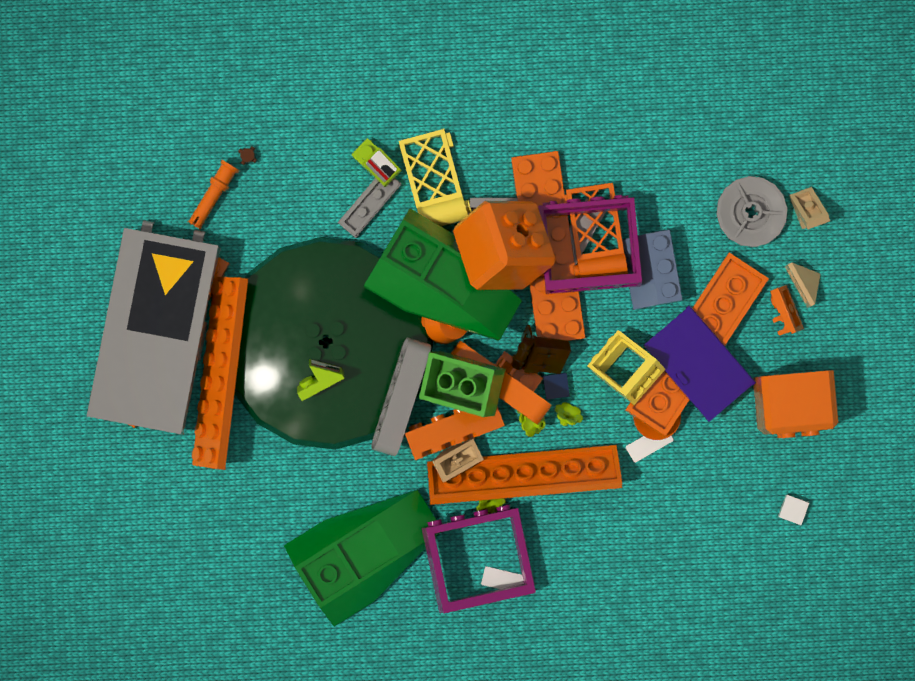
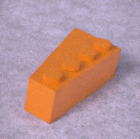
M498 407L495 416L481 417L454 409V415L445 418V415L441 414L431 418L432 423L423 426L422 422L408 427L410 431L405 433L414 459L423 458L505 426Z

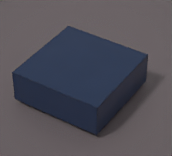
M567 373L543 376L546 400L570 397Z

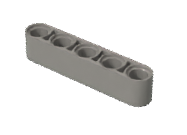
M408 337L405 339L372 440V450L391 456L397 455L426 368L429 352L431 351L430 344Z

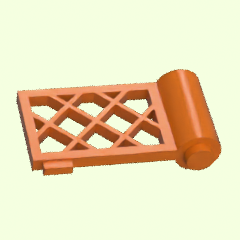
M613 183L566 190V195H562L563 203H567V200L572 199V194L582 193L590 201V198H593L599 190L609 189L610 199H614ZM594 191V193L592 194V196H590L588 193H586V192ZM607 211L614 219L609 229L597 221L603 212H600L596 219L587 213H583L582 215L593 222L585 233L576 225V221L581 214H578L576 217L575 214L570 215L577 265L573 266L575 278L628 274L618 211ZM594 224L606 231L599 243L587 235ZM614 226L616 234L611 231ZM578 232H579L581 235H583L580 240H579V238H578ZM610 234L617 239L618 249L608 250L601 243ZM585 237L597 245L591 253L581 254L580 244ZM598 247L604 250L601 252H595L598 249Z

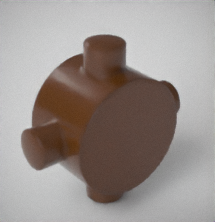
M253 146L239 149L238 152L242 159L240 163L242 165L257 162Z

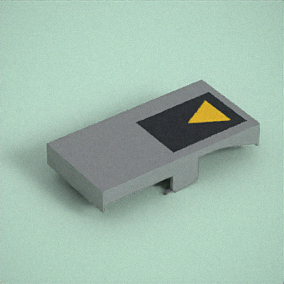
M144 220L141 231L128 228L123 230L87 417L184 435L197 363L201 359L208 324L205 322V316L221 248L218 245L203 243L206 233L204 231L195 230L192 240L154 234L152 233V228L155 222Z

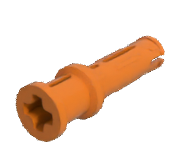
M221 160V166L215 176L210 178V187L188 220L190 224L200 230L222 192L228 191L230 181L235 173L240 171L224 160Z

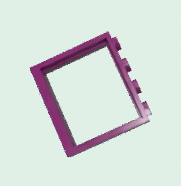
M617 195L614 196V199L605 200V197L590 198V201L581 202V199H569L567 203L557 204V201H550L538 206L547 235L546 217L627 210L632 274L552 280L550 268L544 273L546 294L641 286L642 275L634 197L629 198L628 196Z
M510 504L496 507L497 512L488 514L487 509L473 512L474 517L465 519L464 514L450 517L451 522L442 524L441 519L427 522L428 527L422 528L439 613H449L536 593L518 508L511 509ZM510 517L524 584L448 601L435 533Z

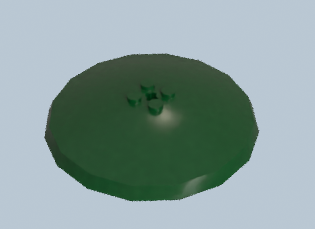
M318 237L279 248L246 274L245 278L248 279L234 394L257 424L288 442L301 446L336 450L373 439L405 339L408 337L431 345L430 352L433 349V340L428 336L425 327L422 326L421 316L405 312L363 287L382 253L362 242ZM325 336H329V339L333 340V344H329L328 349H324V345H321V341L324 340ZM309 359L343 369V380L301 401L297 394L299 382L309 376L315 377L309 366ZM423 374V377H422V380H421V383H420V386H419V389H418V393H417L416 399H417L419 393L421 392V387H422V383H423L424 374Z

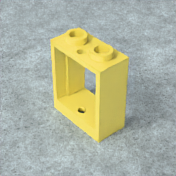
M619 330L608 339L607 344L588 364V367L596 376L633 405L639 401L665 370L656 358ZM628 347L645 361L622 387L605 372Z

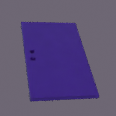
M690 305L643 345L650 355L660 362L665 368L664 371L708 422L756 383Z

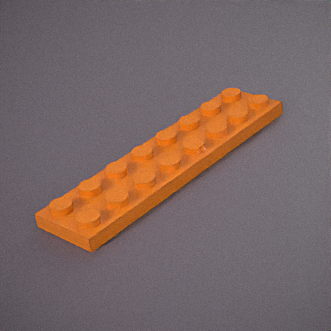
M558 151L511 158L518 201H531L536 203L537 206L550 201H557V204H563L562 195H564ZM568 215L546 217L548 238L556 259L551 267L552 280L575 279L573 269L575 263ZM544 273L529 284L537 337L567 341L585 339L579 292L546 294Z
M729 252L692 309L725 346L769 278ZM664 371L635 405L629 403L625 411L665 437L689 402V399Z
M217 277V281L212 285L213 295L209 309L210 320L206 333L207 345L206 353L203 357L204 369L203 377L200 381L201 394L197 406L198 419L195 426V444L192 450V465L221 470L226 468L248 285L247 278Z
M617 445L484 456L483 461L446 482H442L433 462L427 461L430 505L622 488Z

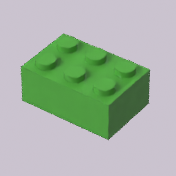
M442 351L429 352L419 399L481 417L495 416L505 369Z

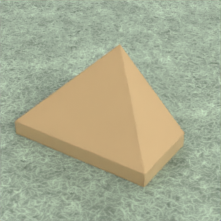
M794 263L784 266L806 307L809 308L815 305L820 273Z
M470 439L443 450L432 462L442 482H446L484 459L474 439Z

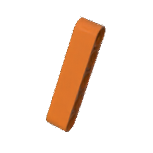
M459 341L451 352L453 355L496 366L462 341ZM505 372L499 398L538 425L552 405Z

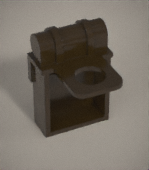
M527 325L521 337V342L518 345V350L513 356L512 367L518 370L524 367V372L538 374L539 372L561 374L571 352L569 341L537 337L532 335L531 326Z

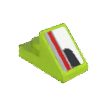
M368 138L351 154L384 187L402 171L380 147L374 145Z
M309 359V366L315 377L309 376L300 381V385L297 386V394L301 401L343 380V369Z

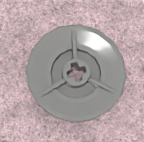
M748 176L735 180L724 189L718 200L716 215L721 230L730 240L741 246L757 247L768 244L780 234L786 223L787 205L784 195L775 184L764 178ZM753 206L757 215L749 218V214L745 212V209Z

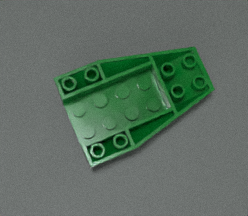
M411 208L408 210L363 286L405 312L497 341L501 339L522 302L510 289L476 290L470 285L455 236Z
M414 490L326 519L285 544L284 547L316 603L335 627L373 603L426 548L422 528L428 527L427 522L435 521L436 518L419 491Z

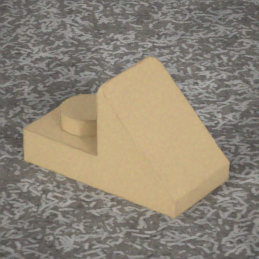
M812 187L790 195L802 229L807 228L808 230L830 222L828 212Z

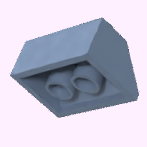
M670 230L639 235L638 244L642 284L639 287H629L633 310L682 301ZM629 238L623 239L622 242L628 274H632Z

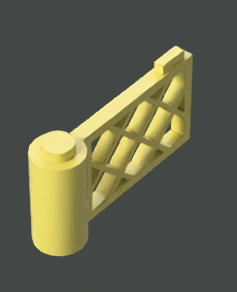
M441 129L399 141L417 212L439 226L460 222L472 212L469 200L464 201L449 149L454 147L450 132L445 133V130ZM441 136L443 145L439 152L427 146L432 138ZM415 143L422 147L416 158L406 153V145ZM444 149H445V153H446V156H447V157H445L444 155H442V152L444 151ZM424 150L436 155L431 166L419 161ZM439 157L449 164L445 175L433 169ZM409 160L413 161V164L411 165V167H410V164H409ZM416 164L428 170L422 181L412 175ZM450 171L453 179L447 177ZM431 172L442 177L436 189L425 183ZM447 180L454 184L456 193L446 195L439 190L444 181ZM415 182L419 183V186H418L417 189H416V186H415ZM422 186L434 192L430 200L419 201L418 193Z

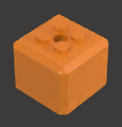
M484 201L460 221L453 230L470 285L476 290L524 289L550 269L556 261L538 206L531 201Z
M834 370L753 378L756 382L753 386L757 429L763 434H777V438L795 437V432H801V436L820 435L819 430L833 429L838 424Z

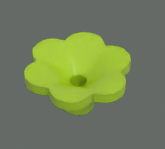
M567 402L555 406V411L561 425L568 426V424L575 425L582 422L583 416L580 414L581 410L578 407L572 406Z
M524 416L521 428L525 431L526 436L532 437L535 433L539 434L545 428V417L537 425Z
M505 498L480 500L476 510L487 509L488 514L497 512L496 507L502 506L506 502Z

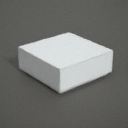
M785 495L778 517L802 525L809 503Z

